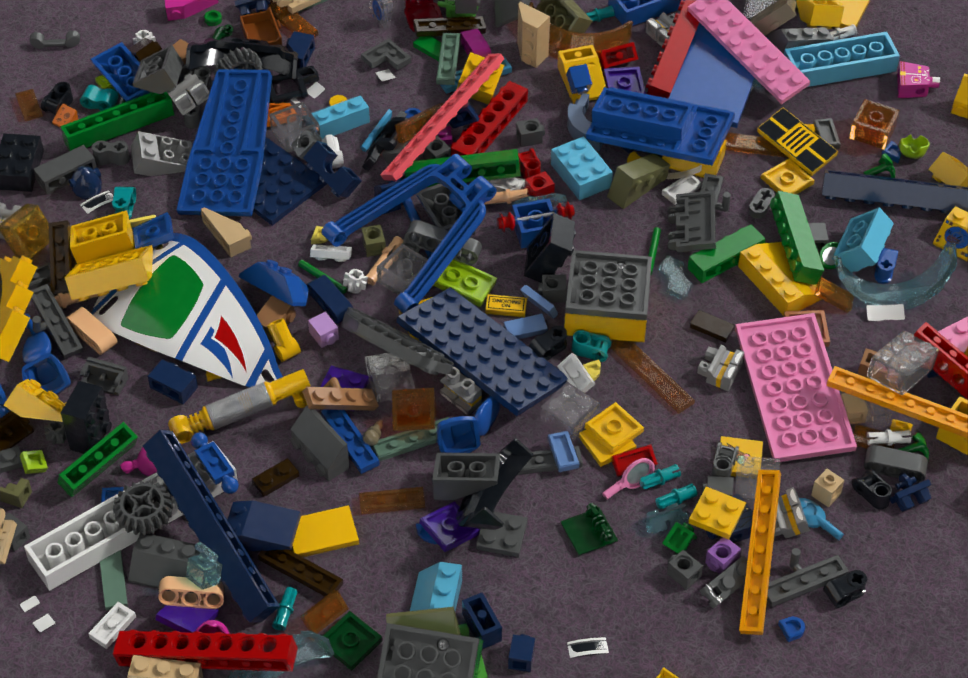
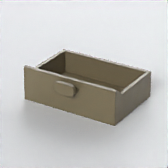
M778 0L753 16L750 22L766 36L796 16L795 8L797 2L795 0Z

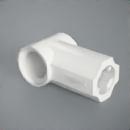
M332 134L326 135L321 142L327 143L338 155L332 163V169L344 167L343 154L339 149L337 137H334Z

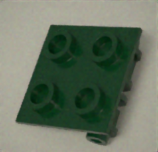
M594 503L586 506L587 510L585 513L560 522L579 556L618 542L600 507L594 505Z

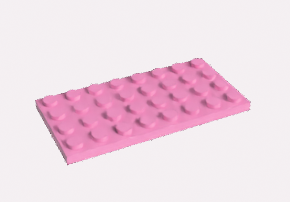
M815 314L736 324L735 331L741 351L744 352V362L773 462L778 463L856 451L857 445L840 392L837 389L826 386L832 372V367Z

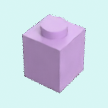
M326 312L308 320L309 333L321 348L332 345L339 340L338 327Z

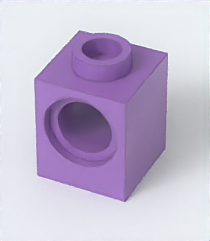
M722 537L707 551L705 563L710 570L720 574L739 559L741 548L731 540Z

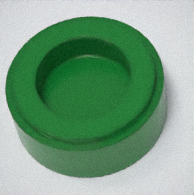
M210 10L205 13L204 21L208 26H217L222 22V15L219 11Z

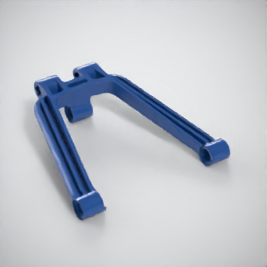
M454 154L442 165L429 164L343 216L338 221L328 222L322 228L321 233L333 246L338 247L345 242L351 233L431 184L440 183L451 191L449 200L463 213L409 287L396 297L394 305L402 313H405L419 305L418 303L428 293L481 224L486 214L484 203L490 201L495 196L497 189L483 176L477 177L467 185L462 179L471 173L472 166L459 154Z

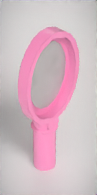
M647 458L634 461L624 471L622 479L618 482L616 481L614 485L602 493L603 497L608 500L625 487L629 489L640 487L639 479L654 473V463Z

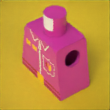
M903 61L899 62L897 71L898 98L926 97L929 88H939L940 77H930L928 66Z

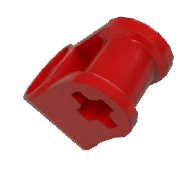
M530 148L529 151L518 153L520 172L524 179L541 173V163L533 148Z

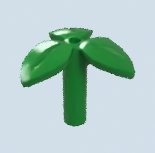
M886 153L878 161L881 165L863 172L865 175L874 176L881 172L889 171L891 178L896 177L893 162Z
M920 432L911 437L916 443L897 449L911 453L921 451L929 461V449L925 438Z

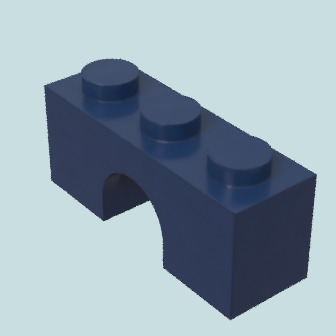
M316 141L303 157L307 162L306 165L320 175L319 179L332 188L331 192L335 196L349 197L362 180L347 167L341 166L334 173L332 163L338 155L327 143Z

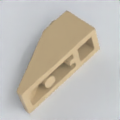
M205 207L201 208L204 224L230 257L251 248L250 240H252V236L248 229L245 230L240 223Z

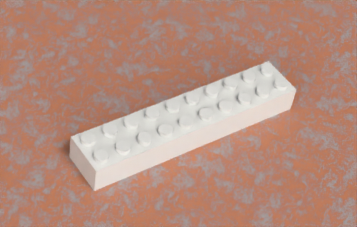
M195 451L188 454L189 459L213 498L223 493L222 482L215 485L195 456ZM224 455V457L226 458V460L228 461V463L231 465V467H232L233 470H234L235 476H233V477H234L235 479H237L236 468L232 465V463H231V462L228 460V458ZM157 472L143 480L144 483H148L151 480L153 485L159 482L161 487L167 489L165 482L158 476ZM118 494L24 546L28 561L49 591L137 541L140 532L137 535L133 531L127 533L125 528L121 529L119 523L115 520L113 505H115L114 500L118 497ZM171 496L173 502L172 517L168 518V523L184 515L178 509V504L173 496ZM155 501V507L158 508L160 503ZM128 507L126 512L131 514L132 508Z

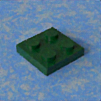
M349 611L318 641L320 646L352 671L383 641V638Z

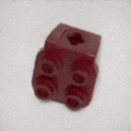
M433 0L404 1V15L409 28L413 32H415L413 27L414 19L443 18L438 4L433 2Z

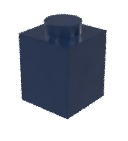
M513 634L508 669L531 672L535 651L534 637L525 634Z

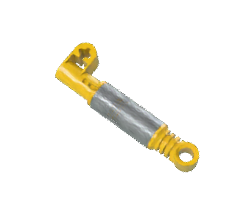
M301 369L272 382H262L242 390L240 393L229 395V397L227 396L203 406L202 410L199 411L200 414L196 412L194 413L195 416L189 415L190 418L184 415L175 416L169 420L168 427L170 431L174 432L180 444L190 442L194 433H198L199 430L204 432V428H206V430L210 429L213 431L234 421L244 419V417L246 418L247 415L250 416L254 412L257 413L271 406L273 407L277 401L290 396L293 397L297 407L304 408L307 406L302 391L306 387L311 386L304 369Z

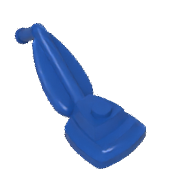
M30 318L27 328L30 330L31 335L25 341L22 351V358L26 364L22 367L23 381L26 379L36 380L41 384L42 389L47 392L52 391L58 395L71 384L70 378L62 363L53 354H50L51 342L48 335L44 331L35 333L33 331L32 319Z
M490 396L479 406L474 417L459 416L439 422L437 425V443L441 453H470L480 447V436L486 435L494 424L501 404Z

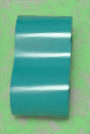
M88 85L80 98V104L88 109L103 111L114 107L119 99V95L110 88L101 89L95 85Z

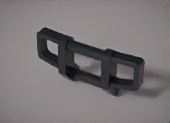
M315 67L297 68L296 80L294 82L299 90L277 96L272 84L290 78L283 74L272 76L271 103L278 104L279 102L298 97H308L305 84L319 81V74Z
M403 110L388 122L382 130L380 138L369 149L362 165L365 170H370L384 149L393 150L405 129L410 126L411 121L406 118L408 114Z

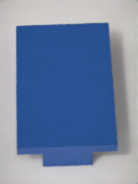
M699 23L669 99L735 112V118L731 127L737 128L755 78Z
M604 87L592 109V123L586 133V139L712 166L735 118V112L613 87Z

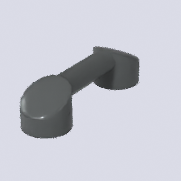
M68 31L66 39L44 40V35L39 32H34L30 35V43L37 49L53 46L72 48L80 42V34L77 31Z

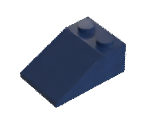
M253 500L236 501L232 504L227 521L246 551L285 550L292 548L301 512Z

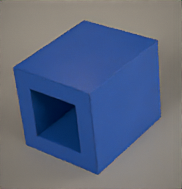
M587 64L569 67L566 76L572 94L578 93V95H582V93H587L592 86Z

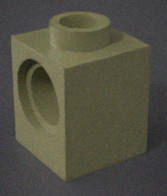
M381 225L361 228L366 256L382 255V250L386 245Z

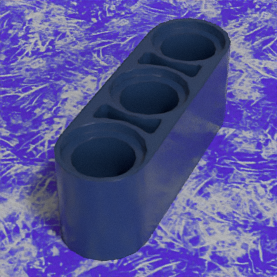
M322 275L306 284L309 287V295L329 315L335 324L342 322L348 307L353 308L347 298L326 275Z

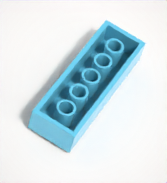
M887 32L784 50V55L810 80L808 87L896 72L900 58Z

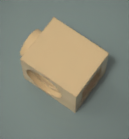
M842 393L841 398L849 423H865L868 414L865 400Z
M826 469L815 480L811 496L827 507H830L841 495L844 479Z

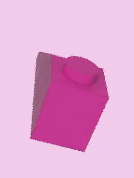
M165 0L167 21L186 19L217 4L218 0Z

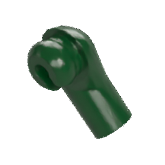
M230 24L218 27L211 38L221 40L224 37H229L232 35L233 27Z

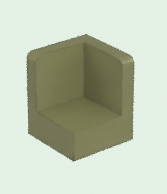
M21 478L17 485L9 483L6 488L0 487V501L23 508L32 493L29 480Z

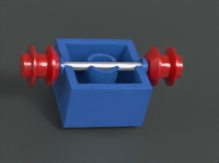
M549 198L512 205V213L508 212L507 216H503L500 213L496 221L498 229H502V232H505L506 228H510L511 231L515 229L522 249L528 247L554 213L572 220V216H575L573 205H570L568 201L565 206L558 203L556 209L553 210Z

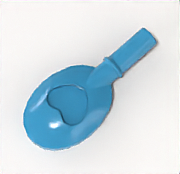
M388 109L361 145V150L366 152L391 120L392 110Z
M799 498L809 527H821L837 540L843 537L844 534L834 527L830 521L826 520L825 512L817 503L810 499Z

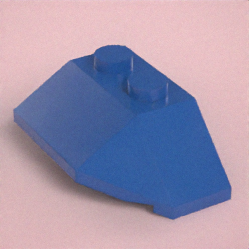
M276 261L257 262L239 273V278L291 306H306L309 287L299 276L291 273V269L278 266Z

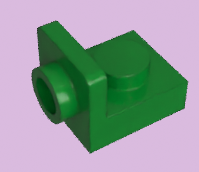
M676 522L662 544L679 554L682 550L685 551L692 540H696L695 529L685 522L682 525Z

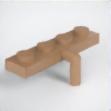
M332 377L323 387H306L302 391L309 409L373 411L379 406L372 389L341 388L336 377Z

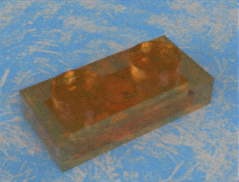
M333 590L300 617L312 635H316L349 608L339 591Z

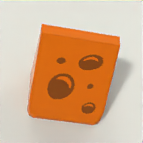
M62 104L52 124L60 127L79 120L77 111Z

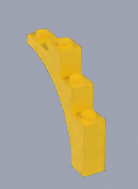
M23 255L21 258L13 256L12 259L7 256L4 259L0 258L2 278L0 359L7 362L10 361L30 320V317L24 315L34 293L28 287L37 266L31 264L33 260Z

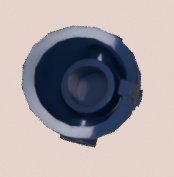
M78 167L72 178L69 179L72 191L76 196L87 200L100 194L102 189L101 173L98 168Z

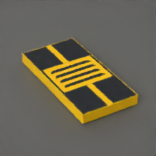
M781 108L757 128V132L811 176L838 154L834 147L785 108Z

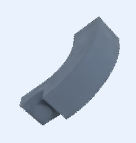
M582 93L580 99H576L575 104L569 103L567 128L574 140L583 136L586 138V133L592 123L585 118L589 107V94ZM587 140L596 151H600L603 143Z

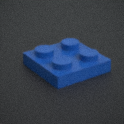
M168 212L132 228L135 249L149 245L155 247L168 243L174 238L172 221Z

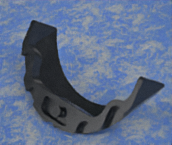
M224 37L223 40L205 39L204 43L191 42L187 46L186 70L215 65L219 63L218 59L223 58L224 54L227 55L230 50L235 51L236 47L238 49L244 47L245 49L250 48L257 53L261 60L262 68L281 73L292 80H296L298 53L295 51L288 52L285 50V46L279 44L270 45L267 41Z
M517 438L513 439L498 453L501 454L498 483L463 498L455 518L458 520L456 523L461 527L496 530L503 527L504 523L493 512L510 483L533 457V452Z

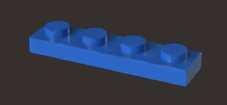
M321 410L323 419L347 443L348 456L361 474L380 465L379 459L370 446L363 441V436L345 410Z

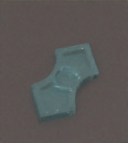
M551 193L544 196H528L515 201L513 205L550 198L552 207H555L558 203H566L567 199L565 195Z
M667 255L658 267V273L662 274L668 281L666 293L684 300L693 288V283L683 274L685 262Z

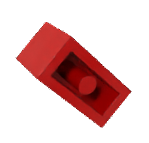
M634 42L596 51L601 69L638 60Z

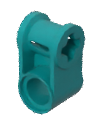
M115 187L112 201L115 213L127 210L130 219L134 204L136 203V188Z
M579 330L573 335L571 350L577 356L593 360L599 359L600 362H604L607 360V351L611 347L612 341L605 335Z

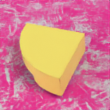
M316 226L311 238V244H321L328 241L321 233L323 227Z
M600 360L583 364L588 374L595 381L601 371Z

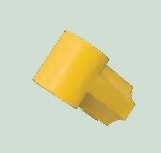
M283 318L267 325L275 343V353L281 362L301 353L299 344L291 336Z

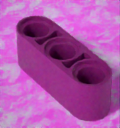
M478 29L460 32V42L468 56L470 52L482 57L492 54L490 46Z

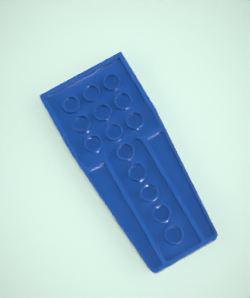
M219 69L216 72L187 162L176 210L178 215H202L201 208L205 207L223 216L252 217L263 164L272 75L269 70Z

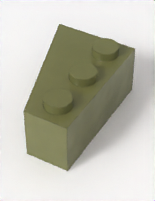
M652 153L618 166L607 197L622 209L626 208L668 177L670 164Z

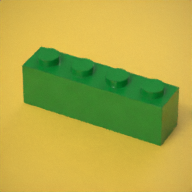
M751 224L740 228L737 232L725 236L716 242V249L700 250L689 256L688 270L701 283H704L738 265L741 251L755 244L765 243L766 238Z
M122 422L60 473L57 483L70 497L75 496L134 447L138 436Z

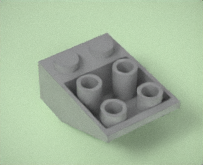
M138 131L131 145L134 173L145 176H157L185 172L192 149L191 141Z

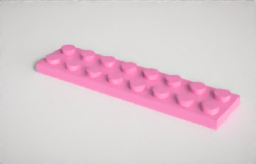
M697 0L688 6V11L781 105L810 85V80L729 0Z

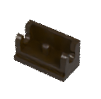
M13 411L0 418V451L12 448L34 432L33 428L28 424L30 423L28 418L20 417Z

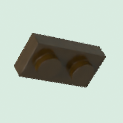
M287 458L252 478V483L265 497L300 475L299 471Z

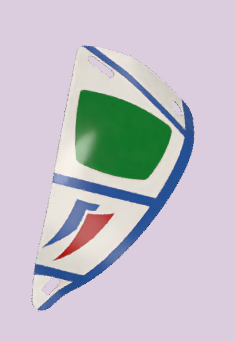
M174 233V238L168 242L169 244L160 250H156L158 246L153 247L152 277L147 281L148 283L138 287L136 284L129 285V288L123 291L110 290V293L98 297L91 313L109 330L124 338L250 388L265 382L261 374L265 369L269 371L274 380L283 377L269 339L249 301L216 257L200 242L190 236ZM118 296V300L104 314L100 315V310L113 297Z

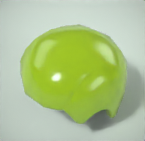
M911 134L906 138H901L898 144L901 153L910 159L922 158L930 145L929 140L924 136L920 135L914 139Z

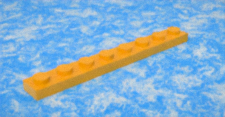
M834 366L827 380L826 386L968 438L967 414Z
M758 470L739 627L741 634L763 635L781 480L780 470Z

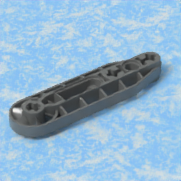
M351 307L347 308L341 326L344 329L427 373L438 375V373H451L454 363L445 358L443 353L434 350L363 311Z

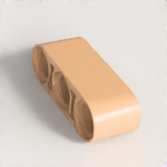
M84 307L79 308L66 317L74 333L99 355H102L118 343L112 331Z
M166 576L160 580L158 597L159 601L164 605L217 609L224 602V585L218 580Z

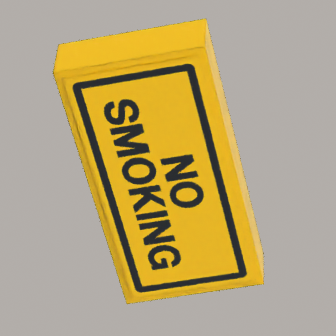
M488 294L485 314L525 317L527 298Z

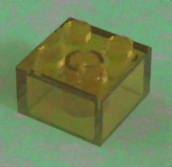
M25 204L0 224V232L14 255L18 258H21L23 255L31 259L49 244V222L38 205Z

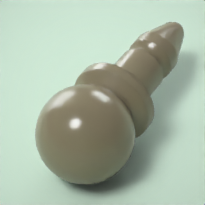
M382 420L375 422L374 426L369 427L363 434V441L369 446H374L378 443L381 436L380 430L383 427Z

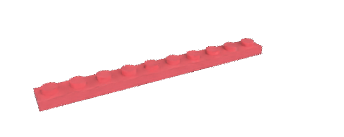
M501 53L488 54L380 174L383 180L396 181L402 177L404 171L413 165L414 160L425 151L429 143L436 139L437 134L446 128V124L457 115V112L468 103L470 97L477 93L479 87L500 67L504 60Z

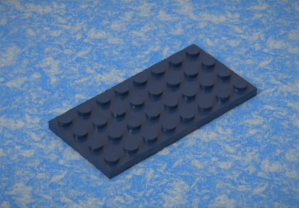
M451 287L397 317L396 323L422 343L443 353L445 358L454 363L453 367H456L460 373L474 381L478 387L516 416L568 384V378L562 371L549 363L545 358L539 357L525 343Z

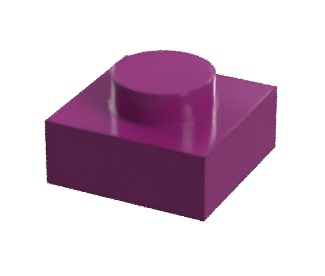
M447 126L437 136L448 145L452 144L451 127Z

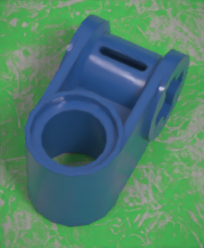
M883 248L874 274L877 282L887 284L892 280L898 250Z

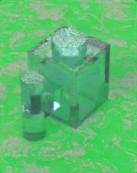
M202 542L196 543L195 549L200 552V555L188 558L186 578L203 590L220 584L222 564L217 561L218 555Z

